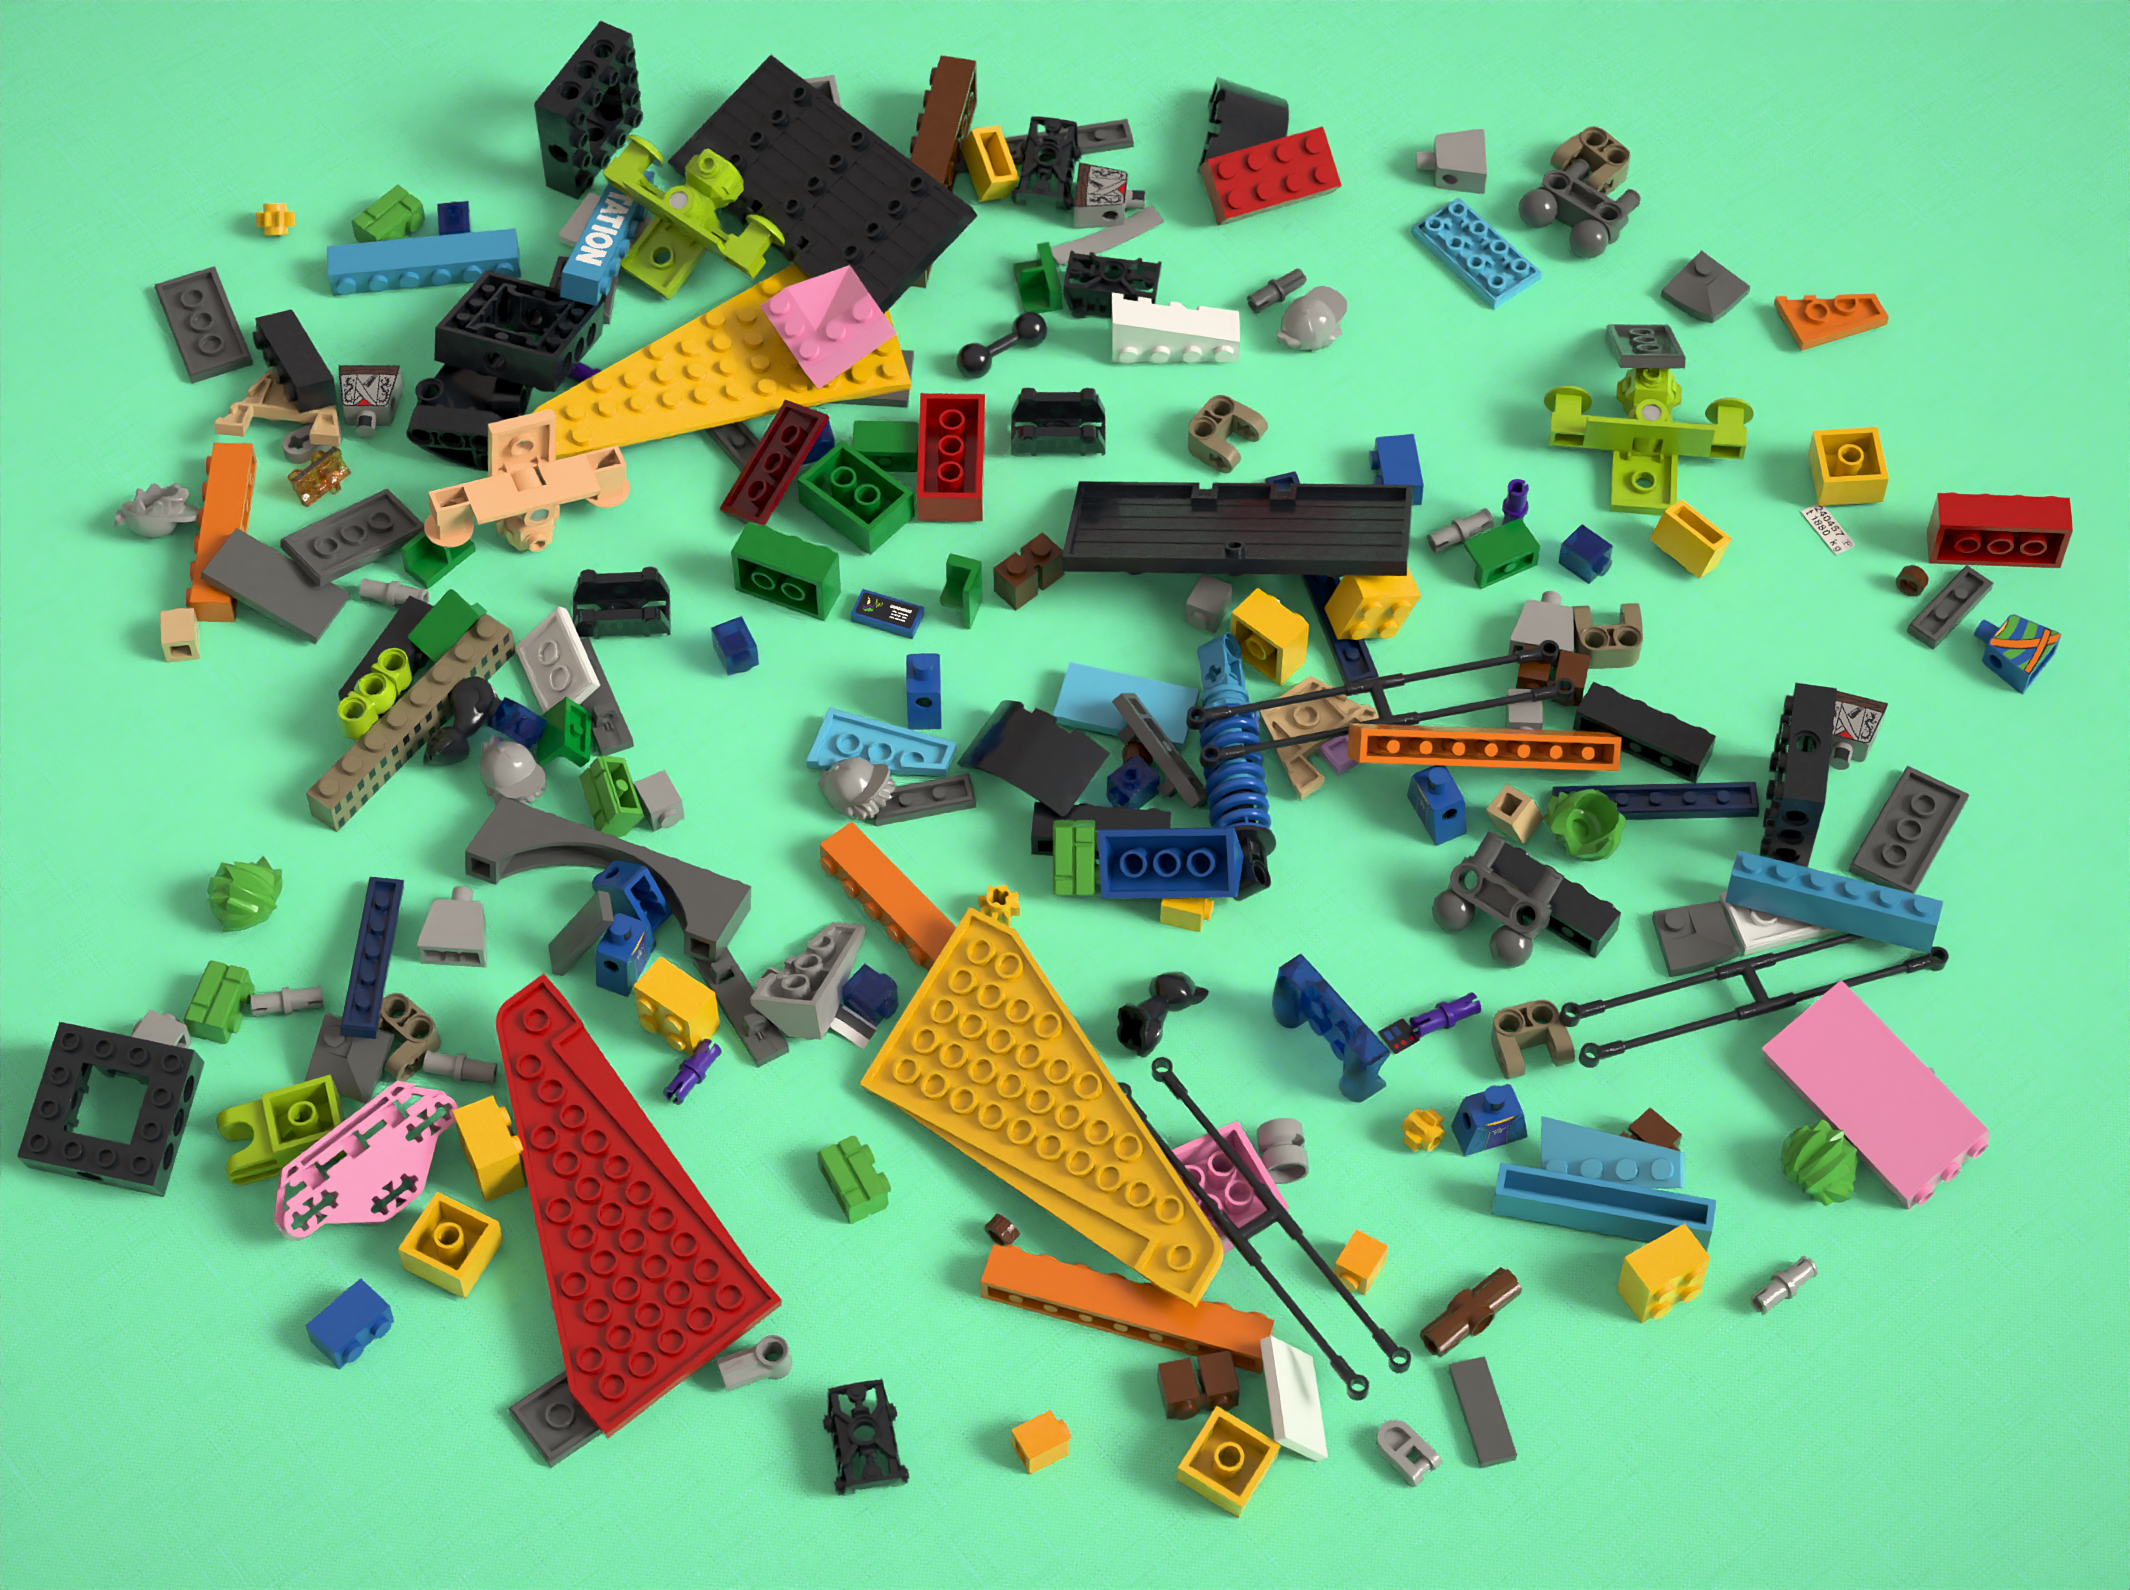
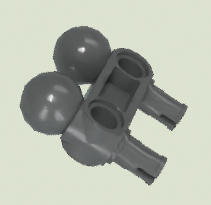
M1577 159L1565 171L1552 170L1545 173L1542 184L1537 189L1523 195L1519 202L1518 210L1521 220L1530 227H1545L1551 224L1554 218L1572 227L1573 229L1569 234L1571 250L1578 257L1591 259L1603 254L1608 244L1618 240L1621 230L1628 223V215L1639 206L1641 197L1635 190L1628 189L1616 201L1610 199L1582 182L1589 175L1590 166L1585 160Z
M1488 831L1474 856L1465 857L1462 863L1453 869L1450 883L1447 886L1449 889L1442 891L1434 899L1432 914L1435 922L1442 929L1449 932H1459L1467 928L1473 921L1475 906L1506 925L1499 927L1491 936L1489 944L1490 953L1499 965L1506 968H1517L1530 958L1533 950L1532 940H1535L1539 932H1542L1548 926L1552 912L1549 902L1565 876L1546 866L1531 892L1523 891L1493 872L1494 869L1491 866L1506 840L1496 833ZM1473 871L1477 875L1478 882L1473 889L1469 890L1465 885V877L1469 872ZM1531 907L1535 911L1536 918L1531 925L1527 926L1522 920V914L1526 908Z

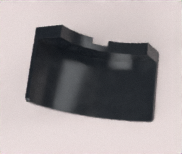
M1217 77L1207 105L1209 108V122L1214 123L1213 133L1208 131L1197 172L1202 175L1199 167L1207 159L1287 137L1289 123L1287 100Z
M1003 700L957 764L960 767H970L987 772L1012 784L1062 817L1068 814L1110 753L1074 728L1069 733L1055 724L1057 718L1043 710L1035 708L1031 713L1024 708L1021 702Z

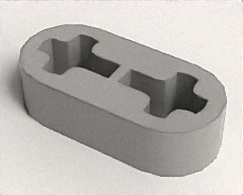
M314 423L289 433L282 442L286 459L294 464L305 463L337 446L310 444L309 433ZM338 423L340 443H341V442H342V433H341L340 425H339V423ZM298 445L302 449L297 450L294 446Z

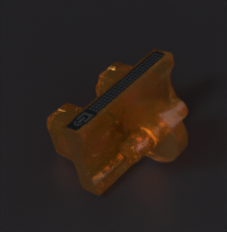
M333 446L327 452L319 450L312 456L311 464L304 470L295 469L288 475V480L293 490L296 491L301 504L308 508L328 491L334 495L341 491L340 482L349 476L351 472L343 461L340 449Z

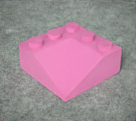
M850 265L786 287L761 305V308L804 372L818 389L897 334Z
M1235 1121L1218 1129L1217 1131L1261 1184H1265L1282 1206L1288 1210L1286 1201L1239 1122ZM1209 1134L1172 1150L1220 1210H1224L1238 1228L1267 1211L1254 1194L1252 1186ZM1177 1172L1220 1237L1223 1245V1255L1234 1248V1245L1217 1226L1215 1221H1213V1215Z

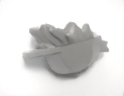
M1319 286L1313 288L1306 295L1295 299L1286 309L1281 321V332L1276 333L1277 341L1284 343L1290 349H1312L1313 352H1316L1321 347L1330 346L1335 338L1343 334L1339 323L1346 314L1347 301L1338 291L1330 287Z
M154 483L150 485L146 492L138 488L134 501L122 504L121 509L117 510L114 516V526L126 524L137 535L149 539L160 538L172 533L178 522L197 520L199 509L194 505L184 503L189 495L187 488H180V485L177 483L160 488L158 484Z
M496 735L490 737L489 743L485 742L482 744L480 776L487 789V795L492 796L496 806L502 797L522 802L526 805V803H534L535 798L542 796V791L546 790V774L524 745L515 741H503L502 737H497Z
M860 757L847 758L836 762L828 771H822V779L818 782L830 805L836 808L839 813H843L854 820L857 817L862 820L866 817H874L879 812V807L886 806V801L891 799L890 793L895 790V781L890 778V770L886 764H871Z

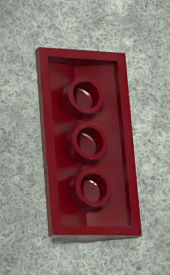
M785 399L719 509L745 524L751 522L759 526L766 525L830 417L825 413Z

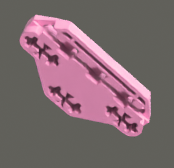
M396 1081L282 1168L279 1172L273 1223L282 1236L290 1241H300L312 1234L323 1224L366 1223L369 1225H380L397 1214L423 1192L438 1136L455 1122L453 1110L458 1109L456 1101L448 1097L444 1091L414 1087L416 1084ZM411 1095L421 1096L420 1100L405 1110L409 1116L407 1119H405L393 1103L397 1100L401 1105L411 1098ZM441 1107L445 1109L446 1113L443 1115V1118H439L419 1133L415 1140H406L405 1136L408 1134V1131L419 1126L437 1111L436 1109ZM382 1120L385 1127L365 1141L369 1146L368 1149H365L353 1132L357 1131L361 1136ZM340 1151H343L346 1157L325 1172L329 1177L326 1180L313 1163L317 1161L322 1166ZM409 1179L412 1182L409 1190L402 1192L381 1209V1212L376 1214L371 1212L370 1209L374 1203L379 1202L390 1192L394 1191L402 1184V1181ZM302 1181L306 1188L285 1203L289 1210L285 1211L283 1206L286 1184L289 1182V1187H295ZM385 1185L387 1187V1191L382 1189ZM330 1194L334 1200L330 1203V1206L324 1207L304 1222L302 1229H292L290 1224L294 1221L293 1217L297 1219L323 1199L322 1196L325 1197ZM305 1201H307V1202H308V1207H307V1206H304V1205H302V1204H303ZM396 1202L401 1204V1205L398 1206L397 1208H396ZM317 1218L322 1219V1221H320V1222L317 1224Z

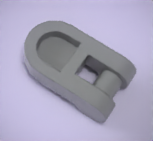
M1390 1420L1379 1428L1376 1439L1377 1449L1400 1472L1403 1479L1410 1486L1416 1487L1423 1481V1475L1428 1470L1434 1471L1442 1464L1438 1453L1405 1422ZM1411 1452L1419 1456V1459L1414 1464L1407 1458Z

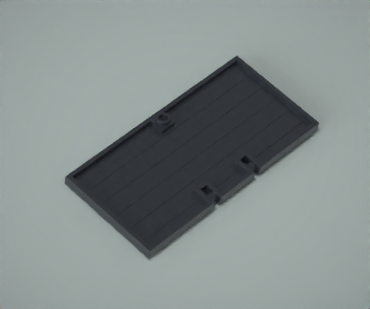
M770 55L668 161L673 170L684 179H686V165L694 155H700L705 149L712 150L730 162L743 178L744 190L735 202H729L727 206L722 207L724 211L743 226L745 224L746 226L749 225L746 216L751 214L762 216L771 221L781 231L785 244L784 247H780L772 243L769 247L788 262L792 261L796 268L810 279L850 265L884 314L978 216L970 205L773 55Z
M1079 481L1062 555L1063 572H1126L1130 575H1140L1143 573L1227 574L1229 576H1241L1243 574L1327 575L1332 578H1339L1344 575L1407 576L1413 485L1291 484L1290 490H1278V483H1213L1212 489H1200V483Z

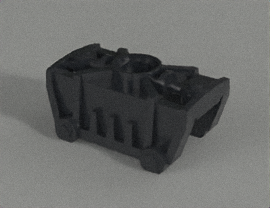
M1031 116L1027 139H1023L1020 146V151H1022L1024 158L1019 185L1012 190L1011 199H1013V203L1024 205L1027 204V199L1046 202L1054 201L1056 202V209L1071 210L1074 204L1071 189L1076 162H1079V159L1082 158V150L1078 144L1077 122L1051 117ZM1039 124L1045 126V132L1048 134L1043 137L1042 143L1038 139ZM1061 128H1068L1067 138L1058 144V139L1055 135L1059 134ZM1043 153H1051L1056 159L1051 163H1043L1039 160V156ZM1036 173L1037 178L1040 180L1034 184L1032 190H1029L1031 176ZM1052 173L1059 181L1057 194L1050 193L1049 184L1046 182L1052 178Z
M1070 251L1063 295L1069 310L1072 311V316L1083 319L1087 315L1112 318V293L1123 294L1124 300L1137 301L1138 297L1151 298V304H1155L1162 262L1151 263L1143 262V258L1127 260L1096 256L1095 252H1090L1089 255ZM1070 279H1079L1080 282L1085 284L1071 283L1069 281ZM1133 287H1137L1139 290H1147V291L1150 290V289H1153V291H1152V292L1136 291Z
M1030 387L1021 389V394H1018L1011 409V455H1015V453H1031V456H1036L1038 453H1079L1081 456H1085V453H1102V455H1105V408L1094 388H1083L1080 392H1037L1036 389ZM1015 422H1032L1037 427L1034 425L1015 426ZM1085 422H1101L1100 427L1094 425H1081Z
M644 567L642 572L597 574L596 571L590 569L583 570L580 573V577L577 578L573 590V625L579 637H594V640L599 639L601 636L643 634L645 637H650V634L664 633L667 636L671 635L670 588L655 567ZM666 601V605H659L657 607L645 606L648 602ZM596 604L601 609H598V611L594 609H578V605Z
M883 1379L829 1388L827 1392V1414L824 1415L823 1425L824 1430L827 1429V1433L831 1434L838 1472L834 1485L838 1495H853L857 1489L862 1490L889 1485L890 1483L892 1487L908 1483V1468H905V1465H901L893 1421H896L897 1410L893 1403H889ZM874 1388L877 1406L870 1415L869 1407L863 1406V1402L866 1399L867 1391ZM846 1394L849 1401L855 1404V1408L851 1410L852 1418L841 1411L838 1395ZM861 1426H869L875 1431V1435L871 1440L862 1442L854 1437L855 1430ZM877 1450L886 1456L889 1475H883L880 1467L874 1464V1460L878 1457ZM857 1453H859L860 1460L866 1462V1466L863 1468L862 1480L854 1481L851 1463Z

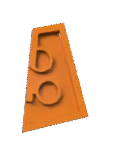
M1876 294L1837 295L1834 299H1817L1816 295H1804L1803 300H1787V296H1775L1774 301L1777 311L1801 351L1885 326L1889 319Z

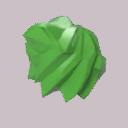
M1594 789L1579 792L1571 791L1569 794L1560 792L1559 797L1551 796L1548 803V812L1543 817V820L1549 825L1552 832L1555 833L1556 840L1565 846L1568 855L1588 862L1608 859L1621 843L1622 830L1627 824L1625 817L1617 811V803L1609 800L1607 795L1599 790L1595 791Z
M264 856L256 864L252 861L250 863L233 861L235 865L221 862L215 876L210 878L207 888L209 894L207 902L210 905L212 914L224 926L221 930L222 932L246 930L268 920L272 911L277 908L276 901L282 890V869L272 870Z
M1821 1119L1811 1127L1805 1124L1802 1128L1796 1129L1784 1140L1781 1162L1785 1168L1786 1177L1790 1182L1800 1187L1803 1193H1808L1813 1200L1828 1206L1833 1202L1841 1203L1851 1198L1849 1192L1855 1191L1852 1182L1856 1180L1855 1172L1858 1165L1857 1149L1846 1140L1844 1130H1833L1827 1121Z

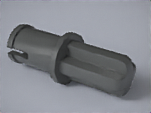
M1296 268L1278 280H1269L1267 286L1247 296L1246 299L1249 301L1250 309L1258 314L1261 310L1277 301L1283 302L1286 295L1306 283V276L1301 269Z

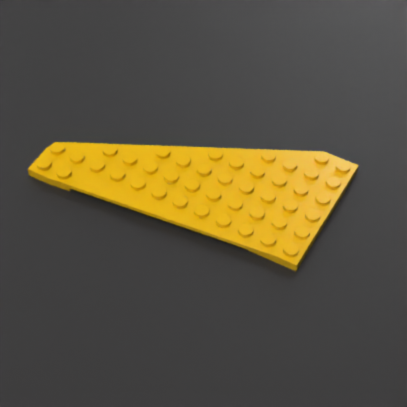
M792 264L540 405L532 413L548 409L553 410L556 417V461L616 445L622 447L777 414L785 399L805 407H810L828 402L865 398L909 389L910 392L911 380L897 335H895L818 389L804 372L761 308L762 304L786 287L810 279ZM888 310L884 315L886 316V318L888 319V321L890 322V324H891V325L893 326V328H894V325H893V322H892V319H891V316H890V313H889V310Z
M969 907L859 1085L906 1113L1166 1293L1196 1308L1222 1264L1223 1245L1220 1237L1017 931Z

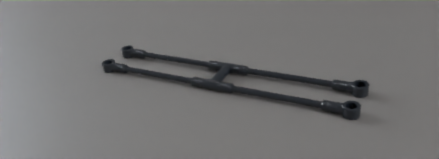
M1545 640L1540 644V647L1516 651L1515 654L1405 675L1399 673L1344 683L1341 687L1235 707L1226 705L1204 709L1201 706H1193L1188 709L1186 724L1190 729L1200 730L1205 727L1206 723L1230 719L1232 715L1344 694L1352 696L1370 692L1379 718L1358 722L1359 724L1417 725L1419 721L1530 700L1536 702L1555 698L1558 701L1567 702L1572 698L1575 685L1568 678H1560L1556 681L1555 685L1531 689L1527 693L1422 713L1414 711L1393 715L1384 689L1404 686L1408 682L1514 662L1521 664L1540 660L1546 664L1554 663L1560 650L1559 645L1555 641ZM1559 688H1564V689H1566V690H1568V691L1564 692V691L1560 690ZM1193 716H1198V717H1200L1201 719H1200V720H1196V719H1194V718H1192V717H1193ZM1349 726L1248 746L1239 744L1218 748L1215 745H1206L1201 750L1199 762L1206 769H1214L1219 765V762L1243 758L1246 754L1349 735ZM1206 755H1212L1215 758L1209 759L1206 757Z
M1848 933L1776 954L1770 952L1715 967L1714 971L1605 1001L1599 999L1581 1005L1567 1002L1561 1008L1559 1020L1566 1027H1575L1580 1019L1604 1013L1609 1008L1714 979L1721 981L1742 975L1755 1000L1754 1003L1736 1007L1731 1012L1627 1041L1618 1040L1599 1046L1595 1043H1586L1581 1048L1579 1062L1584 1067L1594 1068L1599 1064L1600 1060L1623 1054L1625 1050L1735 1019L1738 1021L1795 1006L1797 1002L1824 995L1838 982L1796 994L1790 992L1769 998L1755 971L1774 966L1776 962L1866 937ZM1934 946L1930 953L1905 960L1903 964L1842 981L1850 988L1903 972L1910 974L1927 968L1933 971H1940L1945 967L1949 955L1944 948ZM1933 957H1938L1941 961L1935 960ZM1566 1013H1573L1575 1017H1570ZM1586 1053L1593 1054L1595 1058L1588 1057Z
M1159 1057L1152 1062L1151 1075L1153 1079L1160 1083L1163 1082L1176 1099H1181L1252 1186L1254 1194L1267 1209V1211L1240 1228L1233 1223L1224 1210H1220L1148 1122L1147 1115L1132 1098L1131 1087L1127 1083L1118 1082V1085L1127 1094L1126 1097L1169 1162L1213 1215V1221H1215L1225 1236L1245 1258L1247 1263L1251 1267L1254 1266L1331 1361V1367L1347 1385L1348 1397L1355 1401L1365 1399L1369 1393L1368 1379L1364 1375L1356 1374L1345 1359L1335 1353L1261 1261L1262 1257L1248 1241L1275 1222H1278L1291 1240L1297 1241L1373 1334L1372 1339L1389 1358L1388 1366L1390 1370L1399 1374L1409 1369L1411 1364L1410 1352L1406 1348L1398 1347L1383 1328H1379L1303 1236V1230L1265 1184H1261L1190 1098L1186 1087L1173 1073V1065L1168 1058ZM1164 1067L1167 1071L1158 1072L1156 1069ZM1396 1357H1402L1406 1361L1402 1364L1396 1363L1393 1359ZM1355 1384H1360L1364 1387V1389L1361 1391H1356L1352 1388V1386Z

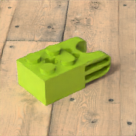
M331 1074L261 1094L262 1099L231 1107L219 1113L216 1123L218 1131L223 1137L229 1141L252 1140L247 1148L232 1154L228 1158L225 1169L230 1182L241 1186L279 1176L282 1168L345 1121L341 1098ZM340 1151L329 1161L336 1160L346 1156L343 1153V1151Z

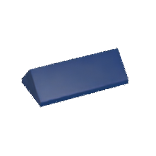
M1234 827L1098 830L1101 899L1224 898L1238 896L1244 855Z

